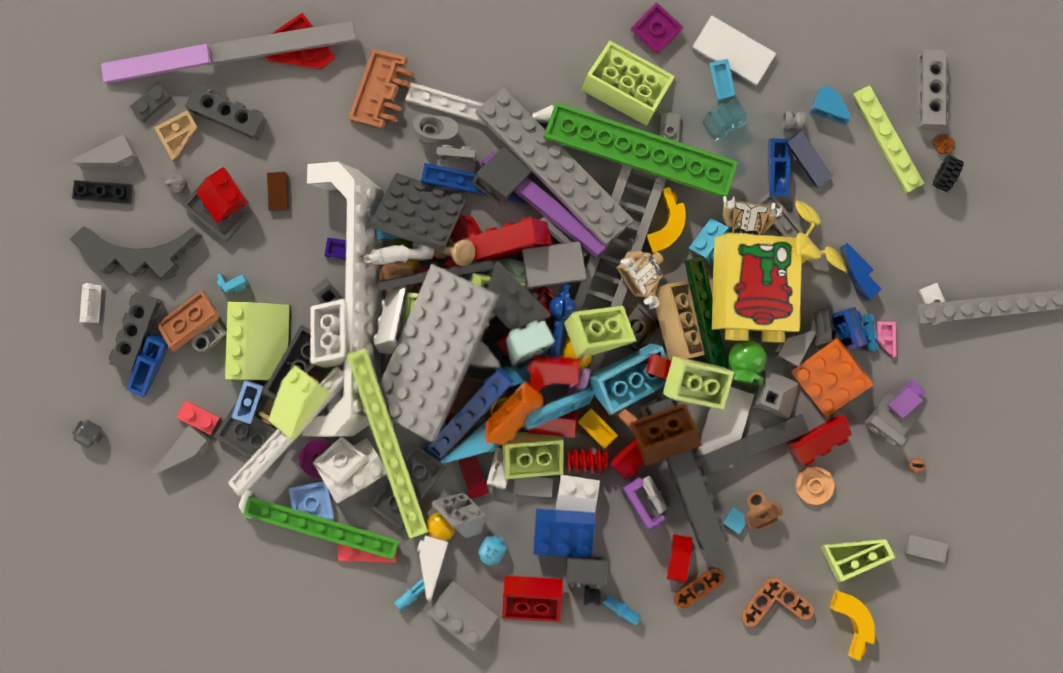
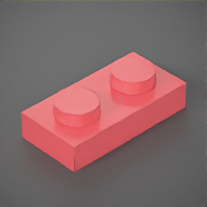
M189 401L184 402L176 417L209 435L214 433L221 419Z

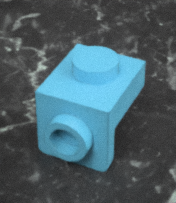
M223 274L217 275L219 279L217 284L220 290L228 294L234 291L235 293L241 292L246 289V285L250 284L244 275H240L228 282Z

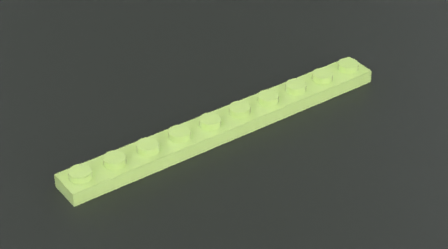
M366 348L347 354L409 539L427 533L428 531Z

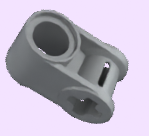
M217 319L193 338L192 347L200 353H209L227 338V331L219 324ZM205 339L207 344L205 348L200 349L198 344L201 340Z

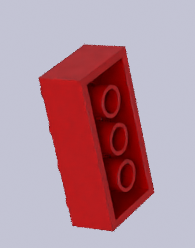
M532 217L520 219V223H505L503 228H488L486 233H471L469 238L463 240L472 242L475 247L473 263L490 259L495 261L520 254L523 249L552 245L548 223L540 221L539 218L532 219Z

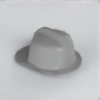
M421 114L415 117L413 121V128L417 132V136L427 144H434L439 140L453 138L459 130L456 121L444 116Z

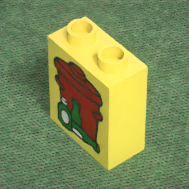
M727 233L714 238L712 330H725V340L749 341V331L762 332L761 342L784 343L785 333L800 331L802 255H798L797 238Z

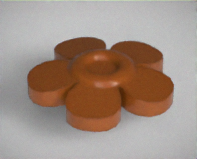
M941 134L939 138L933 140V145L937 147L936 151L939 154H943L944 151L947 154L953 152L952 146L955 144V141L952 138L948 139L946 134Z

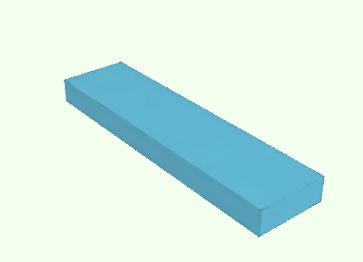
M590 387L529 412L524 425L528 430L590 404L595 391Z

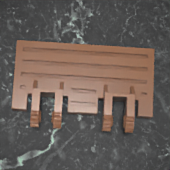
M372 49L348 117L350 121L383 130L386 121L397 123L398 118L385 114L386 109L401 112L402 107L388 103L386 100L394 102L399 87H410L409 82L397 79L398 75L412 78L414 76V72L398 67V65L407 66V57Z

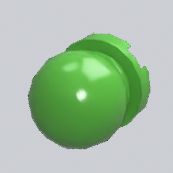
M753 340L737 342L731 348L728 355V363L732 369L731 371L734 372V382L754 385V382H758L759 386H763L764 378L759 373L764 370L767 363V354L764 347Z

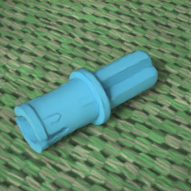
M423 579L410 590L407 588V591L394 601L401 612L413 601H417L416 598L425 591Z

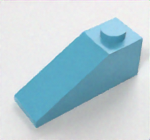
M484 422L445 456L441 462L445 464L488 451L492 453L500 445L485 441L486 422Z

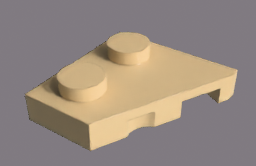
M186 110L159 124L154 129L170 158L174 161L196 132L198 126L190 111Z

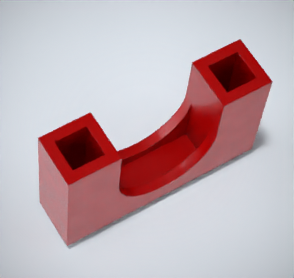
M534 355L532 361L528 362V373H531V379H528L527 384L539 394L543 387L551 383L578 385L581 359ZM569 412L528 429V433L575 438L578 412Z

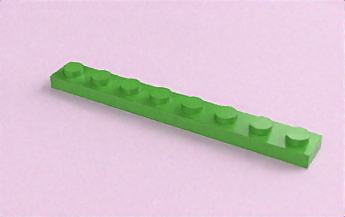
M248 496L243 516L389 559H394L399 540L252 496Z

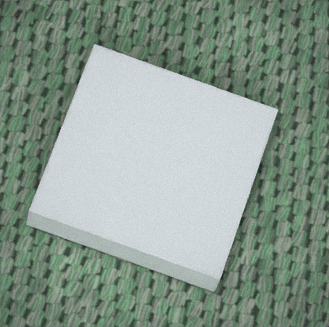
M341 436L313 464L338 486H341L368 461V458Z

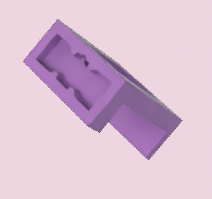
M636 477L621 486L644 526L654 530L663 524L662 521L665 517L659 514L650 519L634 492L645 485L640 477Z

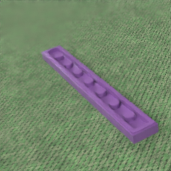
M493 151L485 159H483L481 161V166L483 167L496 154V152ZM527 178L514 191L574 241L580 242L581 246L597 258L609 247L610 243L604 246L575 215Z

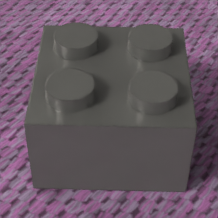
M566 557V583H569L572 587H582V584H589L590 588H601V585H606L608 561L603 557Z

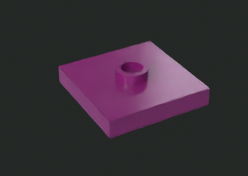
M656 2L631 27L630 31L658 55L684 27Z

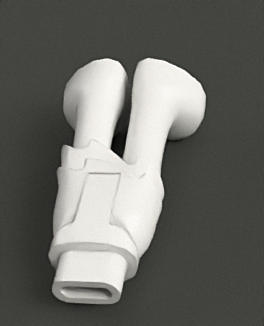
M416 242L412 243V249H408L403 245H395L373 250L371 254L364 255L365 263L372 262L377 265L396 263L398 261L406 262L407 260L424 261L433 257L434 248Z

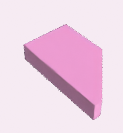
M875 322L876 342L891 357H896V322Z

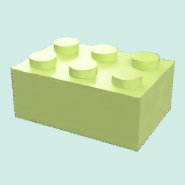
M673 356L663 394L679 401L724 409L734 372L724 367Z

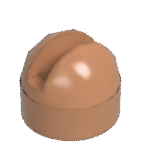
M913 458L909 461L908 468L913 473H921L925 469V462L920 458ZM913 464H921L922 467H913Z

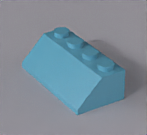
M649 344L589 375L588 380L595 391L594 395L610 415L665 386V379L645 372L651 353L666 358L662 346Z

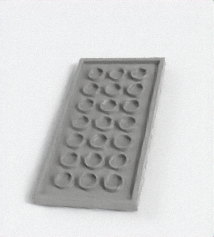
M431 264L398 340L397 347H395L379 384V389L391 420L435 442L499 295Z

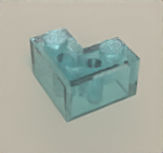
M735 97L726 104L721 103L709 111L702 123L714 140L718 138L723 140L731 134L730 132L735 127L739 129L745 125V120L749 115Z

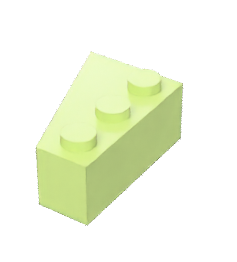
M886 539L829 544L820 547L837 583L895 558Z

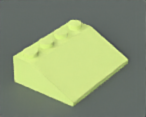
M609 40L588 72L581 90L647 126L675 76Z
M228 302L225 379L269 381L289 346L290 305Z

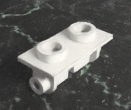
M82 284L79 322L99 323L102 285Z

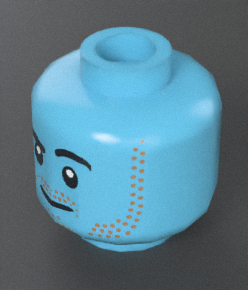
M498 535L487 536L478 550L480 559L488 565L498 564L505 555L507 546L502 537Z

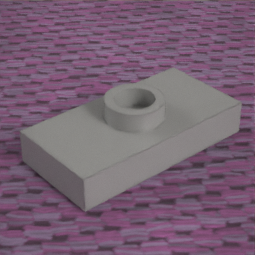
M662 112L659 136L678 142L680 114Z

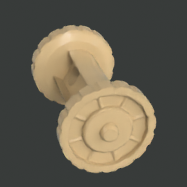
M450 238L445 251L434 249L433 256L443 259L449 255L453 257L456 264L467 266L475 257V247L468 240L454 243L452 238Z

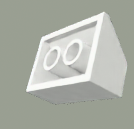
M405 286L388 291L386 298L382 300V316L378 318L377 325L379 329L378 333L374 335L373 341L380 353L393 354L395 347H397L401 336L406 292L408 293Z
M342 299L311 306V363L323 368L341 365L346 358V300Z
M367 438L353 446L366 455L368 461L341 486H338L316 467L336 503L341 502L387 474L385 466Z

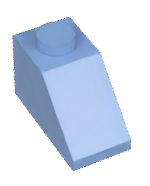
M248 380L244 381L232 418L251 424L263 396L262 391L265 386Z

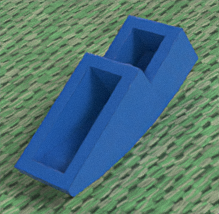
M768 139L769 196H789L791 158H789L790 150L785 144L788 139Z
M847 242L840 247L841 256L848 270L847 274L857 292L865 301H869L882 289L869 276L874 269Z
M156 334L146 338L142 353L138 355L126 388L127 391L143 398L146 396L169 347L164 338Z

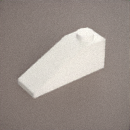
M425 536L424 541L420 540L417 551L420 552L426 599L431 602L448 542Z

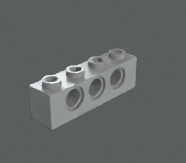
M923 50L918 55L917 129H941L948 122L946 105L948 104L949 96L946 94V87L948 86L949 77L946 75V68L949 65V58L946 57V50ZM931 68L937 71V75L931 72ZM930 87H935L937 93H933ZM930 105H934L937 112L932 111Z

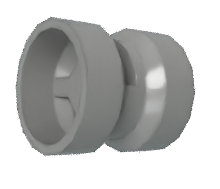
M784 111L782 120L783 130L794 128L796 131H803L805 112L793 114L791 111Z

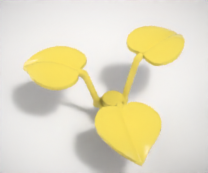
M794 201L800 216L810 222V227L806 234L802 232L797 234L798 255H802L801 265L806 260H818L821 258V255H825L833 266L847 274L848 270L845 261L837 250L827 246L825 250L820 251L808 237L815 224H820V218L816 211L804 202Z

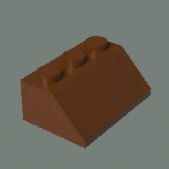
M685 403L629 423L645 466L702 446L699 430Z

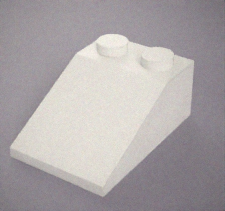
M561 474L555 510L595 512L600 481Z

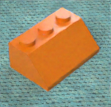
M524 382L486 421L485 441L504 445L508 440H512L520 427H525L524 423L528 413L543 407L542 395Z

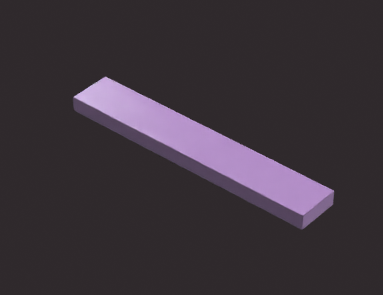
M202 44L102 63L103 82L107 84L211 64L210 46Z

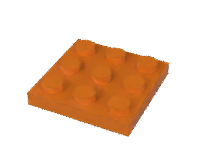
M838 337L806 359L798 367L791 370L793 376L825 417L874 385L873 381Z

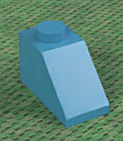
M828 86L821 87L817 91L810 113L846 125L850 121L851 115L840 93Z

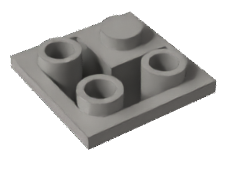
M764 370L762 376L764 378L763 386H759L753 406L789 419L800 383Z
M464 492L432 501V505L465 538L482 532L486 514Z

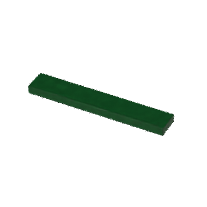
M704 257L685 260V268L706 363L728 369L720 330H712L713 298Z

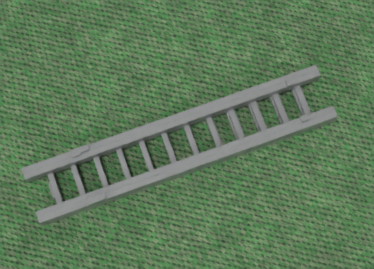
M622 165L611 197L624 210L643 217L639 226L631 224L625 229L636 234L633 243L616 237L610 243L629 249L630 252L641 251L666 179ZM633 173L655 181L652 191L628 183L629 174ZM625 190L648 198L646 208L620 200L623 191ZM603 253L597 258L592 254L590 255L585 269L587 279L581 281L574 300L576 312L591 310L582 307L586 295L612 303L611 307L622 306L628 289V285L621 276V279H617L595 271L599 259L618 266L621 264L620 259ZM596 277L618 285L615 296L611 297L589 289L592 278ZM565 329V336H564L563 348H564L566 339H567V337H568V333H567V330H566V329ZM605 352L592 355L593 358L589 366L591 370L590 375L599 371ZM589 380L585 389L591 387Z

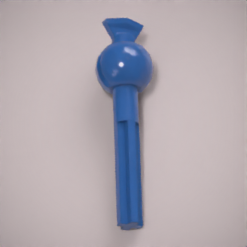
M561 284L563 290L560 291V297H555L549 306L550 314L555 318L553 330L554 343L551 346L550 356L561 357L566 329L564 322L576 312L575 302L569 298L570 292H568V289L571 288V285Z

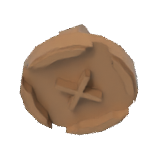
M754 491L747 497V504L750 510L744 516V521L748 528L753 529V527H757V529H763L775 524L779 520L778 516L782 517L783 510L778 502H768L762 492ZM755 498L762 499L759 505L752 504Z

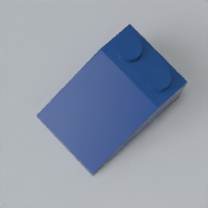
M856 307L832 314L834 329L838 332L839 339L847 350L868 344V334L862 328V316L856 310Z

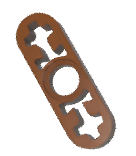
M710 568L675 592L673 597L675 604L680 608H687L720 586L724 581L723 572L718 568ZM712 572L715 574L719 573V580L717 582L714 580L710 581L709 584L711 586L708 588L707 583L702 579L706 577V580L712 578ZM697 582H701L704 585V590L701 593L694 592L693 587ZM690 588L691 593L695 597L692 599V596L689 595L686 598V603L678 602L680 599L679 595H687L689 593L687 589Z

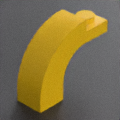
M670 187L663 189L661 193L668 212L667 225L657 232L646 235L645 238L651 255L655 252H663L672 246L684 228L686 219L684 202L676 205V202H678L677 196L674 191H671Z
M835 589L829 608L846 614L851 619L854 626V635L848 656L860 661L861 656L863 657L866 653L865 643L874 644L875 627L872 616L865 605L857 598Z

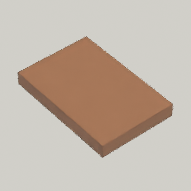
M201 290L156 325L167 345L174 352L219 319L220 315L207 294Z

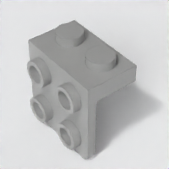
M451 145L437 147V166L475 173L476 151L472 150L471 147L462 146L461 149L453 148ZM441 187V188L446 189V190L459 191V190H454V189H449V188Z
M887 393L864 423L869 426L872 432L882 435L888 444L902 446L907 440L903 436L916 420L917 413L912 410L903 419H900L888 407L894 396Z

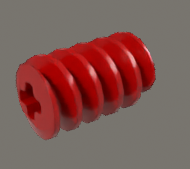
M576 448L573 449L572 453L568 449V471L571 472L573 467H575L576 473H579L581 468H583L584 473H587L588 468H590L592 474H594L596 468H598L599 473L602 474L604 469L607 470L608 452L604 450L603 455H601L600 450H597L594 455L592 449H589L587 454L584 449H581L578 454Z

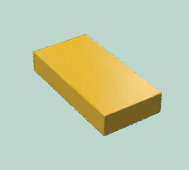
M592 408L578 421L604 449L618 437Z

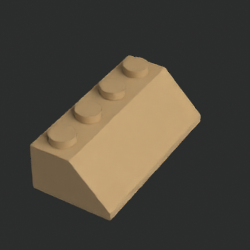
M689 281L669 283L657 287L656 297L659 301V306L655 309L669 360L672 361L673 356L692 359L705 355Z

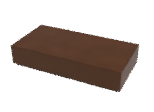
M287 172L267 173L268 210H289Z

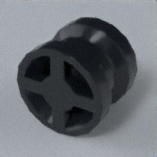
M585 585L584 605L594 603L596 606H600L601 589L590 588L589 585Z

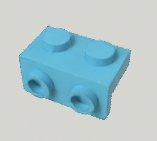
M710 218L689 249L698 256L704 257L708 264L713 265L714 238L732 232L729 227Z

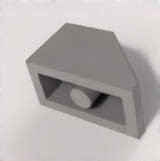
M806 332L787 338L784 343H778L774 350L777 352L775 357L793 367H798L816 332Z

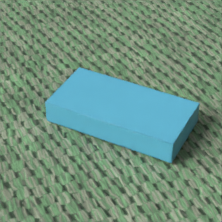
M728 59L709 63L717 101L736 97Z

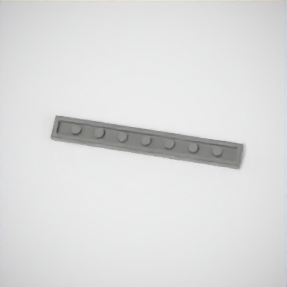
M353 21L208 44L211 55V64L209 65L356 41Z

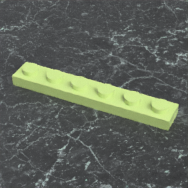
M869 85L853 93L852 97L905 193L922 186L924 182L871 86Z

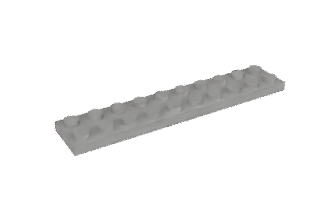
M504 88L476 109L475 114L604 246L633 223L634 219L560 144L543 139L546 130Z

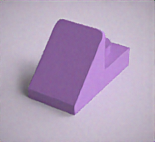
M911 379L888 404V407L900 419H903L922 402L921 398L926 394V391Z

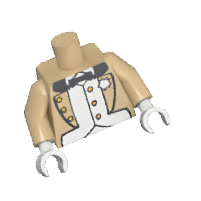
M726 196L723 197L724 207L722 216L726 226L735 234H763L773 225L776 218L782 215V205L779 209H775V203H772L770 210L766 205L736 201L735 196H733L731 201H727Z
M641 251L627 252L625 258L621 260V264L616 268L635 297H646L644 303L646 305L649 304L650 310L658 307L659 301L656 297V290L659 280L663 276L658 265L664 260L663 256L658 252H655L653 255Z

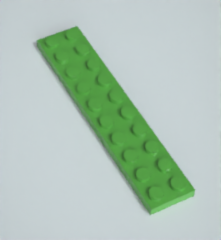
M555 102L543 138L722 198L724 196L727 198L738 164V161Z

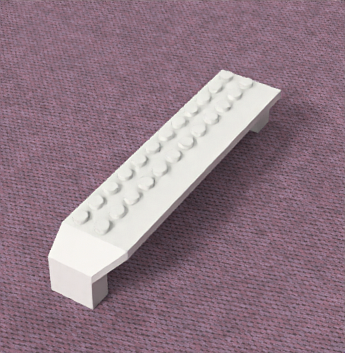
M343 163L308 164L307 184L327 191L339 190L347 198L346 358L344 367V397L327 416H316L302 431V436H355L369 426L370 422L347 354L366 348L378 386L381 382V353L378 352L373 341L374 335L378 333L379 329L377 325L378 318L382 316V290L378 291L377 288L382 265L373 264L372 262L365 263L364 255L371 254L373 250L383 248V240L377 239L376 229L370 227V222L383 199V190L358 169Z

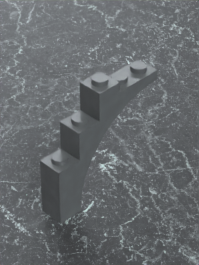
M83 226L70 240L102 273L114 272L120 263L130 275L137 277L142 276L148 270L147 267L150 266L160 278L167 280L177 274L176 270L179 266L175 261L182 259L186 255L185 251L197 245L202 235L192 227L180 237L166 244L151 248L135 249L108 243L92 230Z

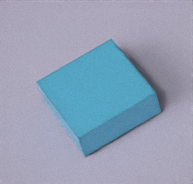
M732 507L723 524L740 534L746 525L744 521L745 514Z

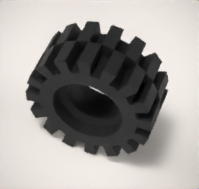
M948 155L943 163H941L940 168H938L932 185L942 191H950L961 174L964 161Z

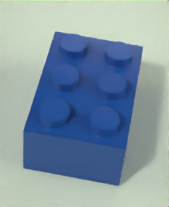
M536 509L533 555L592 558L595 512Z

